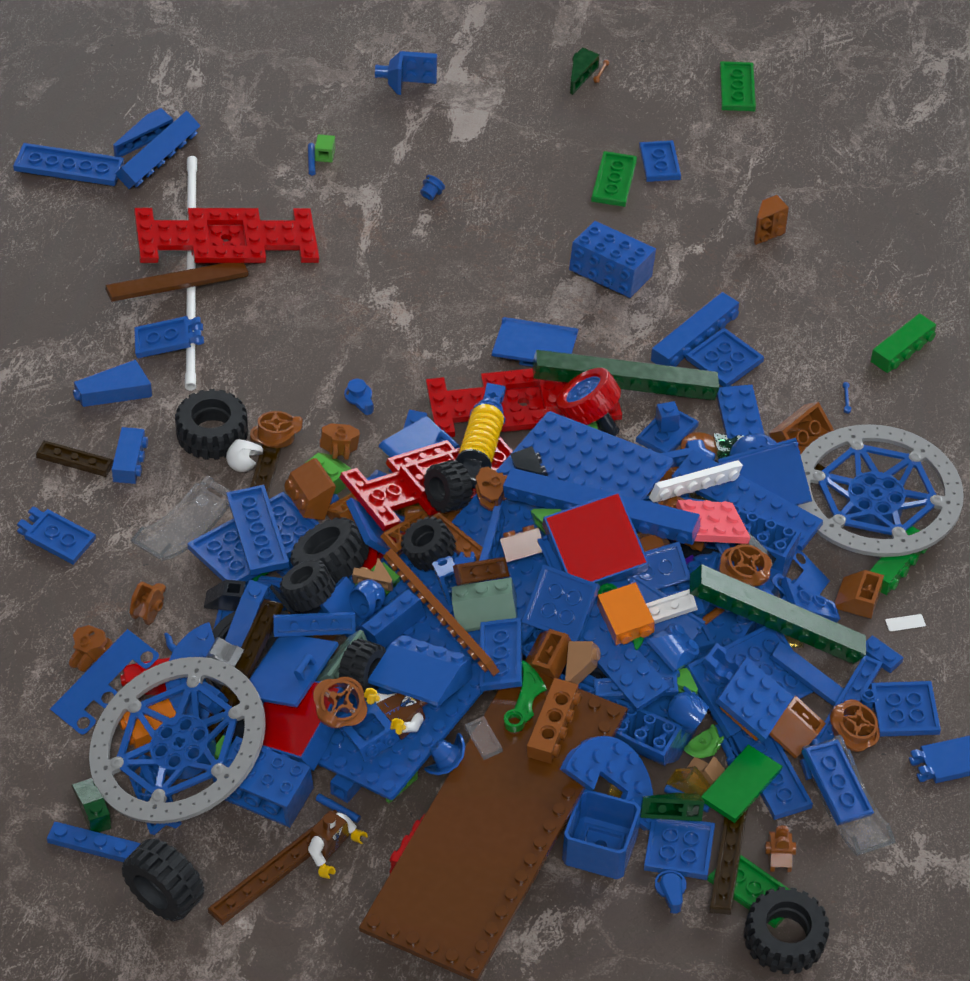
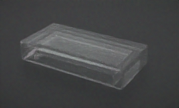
M484 716L465 724V729L483 760L503 752L502 746Z

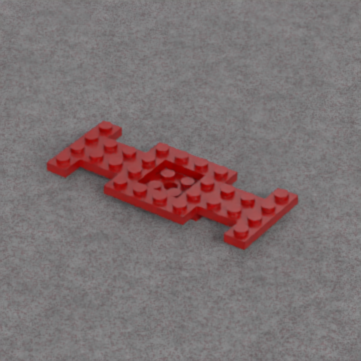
M134 208L140 263H158V250H191L194 263H266L265 250H299L301 263H319L311 208H293V220H260L258 208H188V220H154L152 208Z
M533 368L481 373L482 387L447 391L444 377L426 379L433 422L450 437H455L454 423L469 421L470 411L474 408V405L484 398L487 383L506 386V389H509L505 390L503 403H501L505 416V423L502 426L501 432L533 429L544 415L550 411L563 416L557 407L556 400L558 394L567 383L533 379ZM619 400L608 412L613 420H622ZM520 403H526L528 405L521 406Z
M499 437L492 461V469L495 471L513 452L501 437ZM448 440L387 458L386 465L393 472L391 474L367 480L358 468L341 472L339 478L379 527L385 531L400 524L401 520L393 512L394 510L419 503L429 516L438 512L441 513L436 511L430 505V501L427 500V495L424 491V475L427 468H430L431 465L456 460L460 448L455 449ZM472 488L473 493H472L471 499H472V498L474 497V495L476 494V490L473 489V488Z

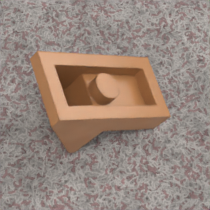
M379 558L377 559L374 572L365 567L360 569L354 567L352 574L353 583L358 584L367 579L375 580L382 585L384 590H393L392 578Z
M714 756L709 763L694 757L686 768L684 776L706 787H710L725 769Z

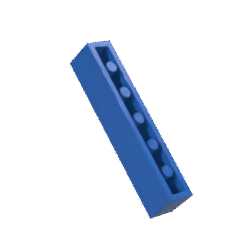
M185 111L122 166L115 175L128 189L133 185L138 187L144 181L142 179L144 176L148 178L155 171L153 169L155 166L159 168L166 162L164 160L166 156L168 158L172 157L176 153L175 148L181 149L187 143V138L191 140L198 133L196 130L200 127V124L188 111Z
M724 292L720 293L652 348L651 361L658 365L678 366L680 361L686 358L687 353L713 336L720 329H723L731 320L737 318L739 302Z

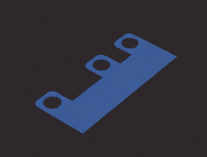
M797 549L793 559L804 571L794 582V585L798 586L801 584L806 587V591L814 595L817 593L820 595L830 580L802 551ZM797 553H800L804 556L806 560L805 564H802L797 560ZM776 573L772 582L784 594L782 599L788 601L784 589L777 584V578L783 579L784 577L782 574ZM765 588L763 590L773 595V593L769 589Z
M127 629L50 710L79 734H86L94 726L96 720L84 709L93 700L103 708H106L108 704L102 702V695L105 692H112L114 696L118 693L108 684L132 659L141 667L149 668L159 658L158 652ZM147 651L153 654L152 661L143 663L140 659L141 655ZM82 717H87L90 720L89 726L85 729H80L77 726L78 720Z

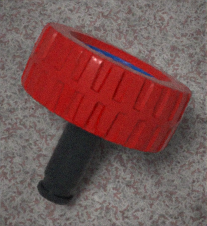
M604 368L587 370L569 381L558 394L556 404L564 417L585 425L596 421L603 432L616 436L620 431L608 412L617 404L621 395V389L608 370Z

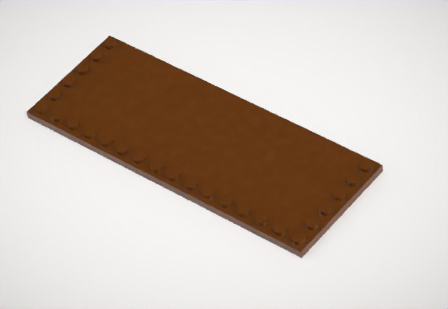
M539 672L537 673L542 678L547 691L540 693L534 699L532 704L534 716L525 723L524 728L519 732H510L505 728L504 715L507 711L515 708L521 687L498 690L465 746L463 759L458 767L453 769L448 775L359 926V931L471 981H479L585 790V787L560 770L563 761L568 753L580 745L583 740L600 736L614 737L628 711V708L578 688V693H581L578 706L575 705L573 708L574 717L571 723H567V735L564 740L561 739L560 741L561 749L558 757L554 756L552 764L527 757V744L554 678ZM513 717L509 719V722L511 724H518L520 720Z

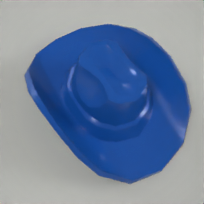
M457 733L454 744L439 739L429 750L435 764L425 767L424 770L430 774L442 775L458 767L465 752V742L462 735Z

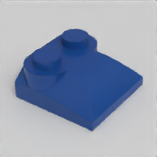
M672 623L665 630L647 640L648 644L673 672L694 662L699 654L698 644L685 633L684 628L679 624Z

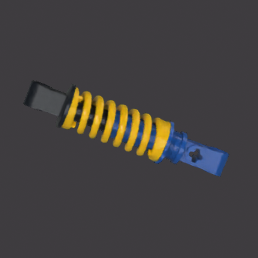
M487 383L483 400L474 405V408L470 411L469 422L456 461L462 463L464 468L467 469L473 489H475L477 484L476 476L480 469L484 467L492 468L502 426L505 423L501 403H503L506 386Z

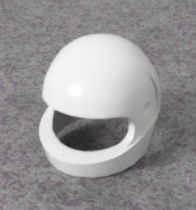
M237 439L228 448L226 453L227 462L233 470L247 472L256 465V462L249 456L263 454V448L258 444Z

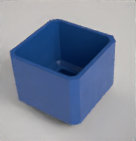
M585 789L570 816L564 833L562 860L565 865L613 879L624 877L639 832L641 808L638 803Z

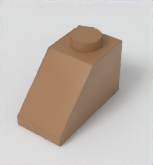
M569 641L565 681L579 684L597 667V661L600 660L601 652L593 641Z

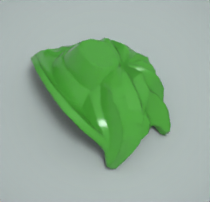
M711 724L709 729L695 736L684 747V751L697 758L714 756L717 750L720 749L724 736L719 737L716 726Z

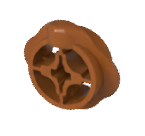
M281 411L266 412L258 418V425L251 429L250 441L253 443L258 442L271 448L289 446L295 439V433L302 429L303 419L301 416H292Z
M741 544L728 548L723 552L719 572L755 587L763 585L768 581L772 562L770 557L757 547Z
M350 677L326 679L318 683L314 689L313 698L316 704L317 716L324 725L331 728L354 726L361 723L366 717L367 705L364 699V691L360 683ZM334 687H343L345 689L342 693L329 691ZM350 693L356 698V709L352 707L353 704L349 701ZM346 695L343 704L335 710L337 702ZM324 696L332 704L330 712L324 706ZM340 711L352 714L345 718L335 716Z
M850 699L836 705L832 709L830 722L833 734L841 744L852 751L861 752L878 742L880 737L878 721L870 708L857 700Z

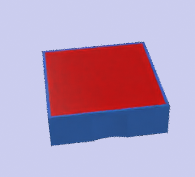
M620 491L543 517L542 525L548 536L551 548L559 560L561 571L599 584L601 587L603 584L623 580L648 570V559Z
M316 680L298 707L263 702L266 725L262 746H267L278 754L283 753L295 761L303 762L310 766L312 771L315 770L328 747L334 731L337 729L324 725L317 716L313 692L320 681ZM334 687L329 691L342 693L344 690L341 687ZM346 695L337 702L335 710L343 704ZM324 696V706L330 712L332 704ZM349 696V701L352 703L353 699ZM340 711L335 716L339 717L346 712Z

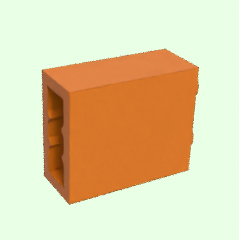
M636 582L597 596V606L615 645L627 644L633 639L644 638L654 633V619Z
M169 698L148 707L169 718L175 717L176 714ZM128 711L125 712L119 722L122 730L126 729L130 712ZM144 714L152 728L157 730L162 722ZM139 718L136 719L129 745H133L135 749L150 743L152 739Z

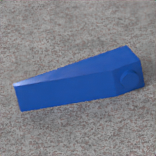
M162 108L147 114L113 144L114 156L122 157L149 144L173 123V118Z
M249 580L225 641L241 648L263 600H269L270 598L267 585Z

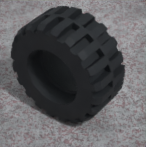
M200 390L197 394L192 393L189 395L188 399L185 398L176 410L175 425L178 442L187 453H192L194 457H203L204 460H209V458L218 460L223 456L226 458L228 448L235 440H246L248 437L246 407L238 397L235 398V395L230 392L227 394L224 390ZM206 421H220L225 423L222 426L216 428H204L199 426L201 423Z
M337 517L315 525L313 529H309L304 536H301L298 539V543H295L293 550H291L290 561L293 567L308 560L322 561L334 579L335 584H337L342 577L346 576L349 579V576L353 574L354 567L359 568L363 566L364 560H367L369 546L364 543L354 521L344 517L341 519Z
M159 839L143 841L123 862L122 876L125 878L126 885L130 887V891L136 895L137 899L148 910H152L155 915L161 916L165 920H182L203 898L204 883L200 879L198 871L193 868L192 863L188 862L182 853H179L176 848L169 846L164 841Z
M778 887L777 891H774V889L767 890L765 896L764 894L759 895L756 898V902L752 903L745 922V945L748 950L751 949L750 955L755 960L759 959V964L762 967L768 966L770 971L775 973L777 970H780L782 974H789L790 971L796 974L802 972L803 967L805 970H808L812 967L813 963L818 962L824 951L830 929L828 928L829 919L825 916L826 911L823 906H818L819 901L815 897L811 899L808 897L809 893L804 890L802 893L798 892L797 888L791 887L790 890H785V887ZM779 917L792 919L804 929L806 938L797 943L779 941L771 935L767 928V923Z

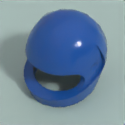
M369 579L359 582L349 595L352 610L360 618L371 617L374 611L379 610L384 604L385 590L382 585L375 580ZM361 604L368 607L367 613L360 609Z

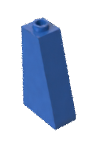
M136 360L74 382V398L76 401L79 400L83 407L152 397L151 383Z

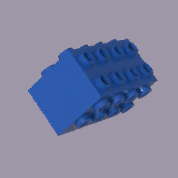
M594 221L573 241L569 270L631 298L652 277L656 248Z
M236 736L229 748L225 761L226 767H230L242 744L243 739ZM262 746L260 754L246 779L225 801L290 828L314 788L311 767L303 762L295 761L283 753L278 754L267 746Z

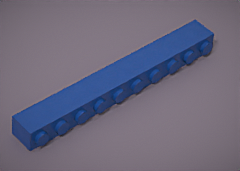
M511 468L503 484L504 496L509 500L520 501L546 509H561V511L612 494V492ZM621 495L636 531L693 545L700 529V514Z

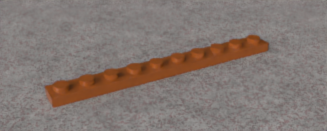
M391 548L385 554L390 559L387 563L393 571L398 570L397 574L403 582L408 581L407 586L413 593L418 592L417 597L421 599L423 604L428 603L426 607L433 615L438 614L436 617L443 626L448 625L446 628L453 638L458 637L456 640L463 649L466 647L469 649L467 653L474 661L476 659L479 660L477 664L484 672L488 670L492 676L500 672L493 660Z

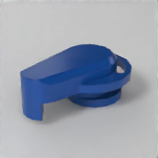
M361 379L349 381L344 393L345 399L349 403L356 405L365 415L372 414L374 405L371 400V388Z
M674 870L663 871L655 879V889L658 894L665 897L668 907L671 909L670 913H679L683 904L682 895L686 890V880L683 875Z

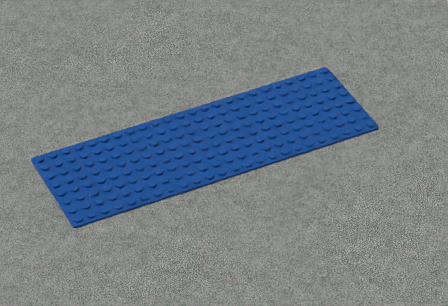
M551 411L544 415L512 452L514 453L532 446L535 453L539 452L542 464L540 465L545 466L548 474L547 477L612 493L620 491L621 495L640 500L645 499L654 488L655 483L660 481L674 463L673 459ZM511 455L496 472H503V475L509 474L511 468H514ZM476 493L471 501L468 502V505L453 519L452 523L483 547L493 511H489L480 505ZM508 498L503 500L500 506L505 516V523L501 538L504 537L503 533L515 530V533L523 531V527L533 525L534 521L531 510L546 508L536 505L532 506L520 501H512ZM540 530L541 537H543L545 534ZM499 541L495 558L505 557L501 541ZM455 552L453 556H451L453 561L455 560V557H459V555ZM543 552L506 562L510 575L507 578L512 577L517 595V618L521 617V620H523L543 564L548 566ZM413 565L411 571L454 617L453 605H448L435 571L431 569L429 571L419 570ZM400 580L385 597L383 606L400 592L407 589L411 591L407 586L408 581L403 582ZM448 583L449 589H452V587L455 586V583ZM427 602L425 604L422 603L426 615L400 635L410 636L419 641H426L429 644L444 647L453 652H460L470 657L467 653L469 649L461 647L456 640L458 639L457 636L452 637L446 629L448 625L443 626L436 618L438 614L433 615L426 607L428 605ZM523 622L522 645L536 629V627ZM480 630L467 632L480 646ZM472 659V679L439 706L428 703L422 707L426 718L417 732L409 733L404 739H400L393 746L388 747L375 757L364 762L359 750L348 736L344 737L340 729L337 728L317 765L384 798L393 800L430 757V748L439 739H445L484 692L481 691L479 686L480 666L477 664L479 660L476 659L474 661ZM378 687V689L376 690L377 693L381 694L396 693L381 687ZM350 693L349 696L353 699L352 707H356V698L352 693ZM374 718L355 731L363 741H368L384 731L385 728L377 718Z

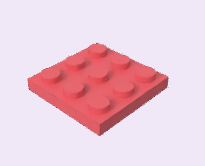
M690 499L677 501V509L700 514V529L695 541L749 544L751 537L733 503L727 501L712 502L709 500L693 501Z

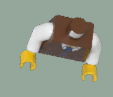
M373 688L365 690L364 697L367 698V703L370 705L374 704V702L377 703V706L390 720V729H396L395 732L401 740L409 733L419 730L426 718L422 707L428 703L399 693L381 694L377 693Z
M328 811L311 831L308 852L315 864L320 866L318 874L322 878L330 879L329 874H335V868L326 865L325 862L349 837V833H351V839L360 844H363L360 841V836L368 837L366 832L356 829L357 826L345 814Z

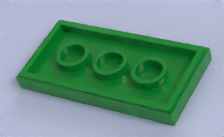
M720 61L721 110L755 111L754 63Z
M604 151L591 202L626 207L638 156Z
M748 744L701 798L704 800V804L735 823L782 771L783 766Z
M740 856L734 900L749 910L752 903L756 902V898L761 894L765 896L767 890L774 889V891H777L778 887H785V890H790L744 856ZM716 869L707 879L712 884H714ZM785 918L772 919L768 924L776 928Z

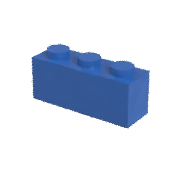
M121 428L112 466L113 482L136 484L137 477L141 476L142 466L140 464L144 462V448L148 446V437H145L144 429Z

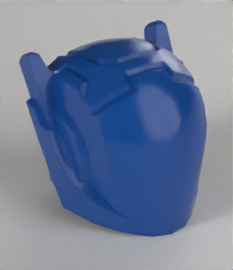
M684 686L685 692L673 697L667 708L668 714L665 713L664 716L672 722L681 725L683 731L691 734L701 723L709 706L695 692Z

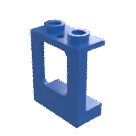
M366 700L367 714L364 720L354 726L339 728L343 736L347 735L359 750L364 762L400 741L398 734L395 732L396 729H390V720L374 702V704L370 705ZM344 713L343 715L339 716L338 718L349 717V716H351L352 714H351V713H348V714H347V713ZM377 718L385 728L384 731L368 741H363L355 730L372 719Z

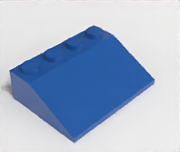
M402 635L390 644L369 677L368 683L439 706L472 679V657Z

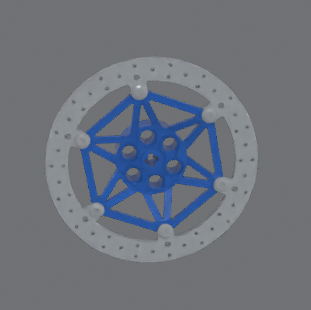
M884 425L848 426L819 437L801 454L812 502L797 506L821 518L823 525L817 533L843 549L863 555L879 557L909 555L938 543L953 529L960 517L964 495L962 482L956 468L940 449L914 433ZM863 442L890 443L912 452L907 454L864 445ZM841 446H849L845 453L822 471L815 470L816 465L825 455ZM868 453L902 459V461L882 473L878 471ZM854 455L856 476L854 479L829 474L850 456ZM860 456L871 472H861ZM926 461L936 471L943 485L944 496L935 493L921 462ZM907 466L900 480L893 477L894 474ZM913 468H916L928 494L904 489V485ZM834 482L848 485V490L846 491ZM810 483L819 484L833 514L831 519H828L815 503ZM827 485L846 497V506L841 511H838ZM906 497L919 499L918 501L905 503ZM926 505L906 523L901 524L900 517L903 509ZM933 508L941 509L940 514L929 526L915 534L907 535L906 531ZM850 526L888 534L893 539L868 538L856 535L842 528Z
M179 658L144 671L128 682L111 699L96 724L89 752L90 770L95 786H97L102 797L113 809L128 818L140 822L153 824L179 822L212 809L229 797L241 785L252 770L260 754L266 725L265 712L260 695L251 681L241 671L230 664L212 658ZM188 677L187 682L144 701L140 702L138 700L146 692L162 683ZM203 679H212L228 687L237 696L240 704L234 707L227 704L202 685ZM184 692L175 717L169 718L148 708L151 705ZM201 692L225 711L201 720L198 693ZM192 696L193 714H184ZM128 711L130 716L117 757L110 759V747L114 732L121 718ZM144 714L162 722L157 730L152 728ZM139 718L152 737L151 742L126 753L136 719ZM244 719L245 728L242 744L230 767H226L225 761L237 721ZM222 721L212 732L208 729V726ZM228 725L219 758L216 760L214 758L216 751L215 737ZM147 752H150L152 757L151 759H134ZM129 766H158L159 770L155 787L133 772ZM120 771L124 772L151 794L150 801L140 800L125 792L117 783L114 774ZM165 775L170 778L164 783ZM213 777L217 779L211 786L194 796L166 803L167 797ZM191 778L189 780H186L182 783L170 787L176 781V779Z

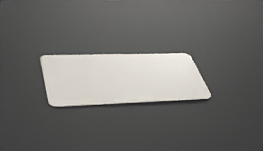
M922 614L885 620L889 631L926 626Z

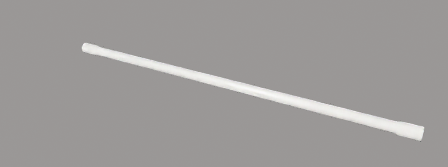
M195 156L187 158V211L188 208H196L197 158ZM187 250V270L195 269L196 263H194L191 250ZM196 286L187 288L186 316L189 319L196 317ZM191 343V347L186 348L185 388L189 391L196 388L194 343Z

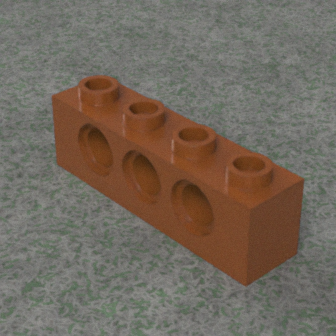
M554 678L527 744V757L552 764L554 756L558 757L561 749L560 741L561 739L564 740L567 735V723L572 722L574 717L573 708L575 705L578 706L581 693H578V684Z

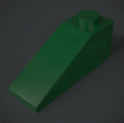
M583 47L574 54L572 58L570 94L573 95L599 68L600 54Z
M90 778L72 784L89 830L100 833L112 829L109 811L93 779Z
M693 793L642 796L640 818L702 821L704 800L699 794Z

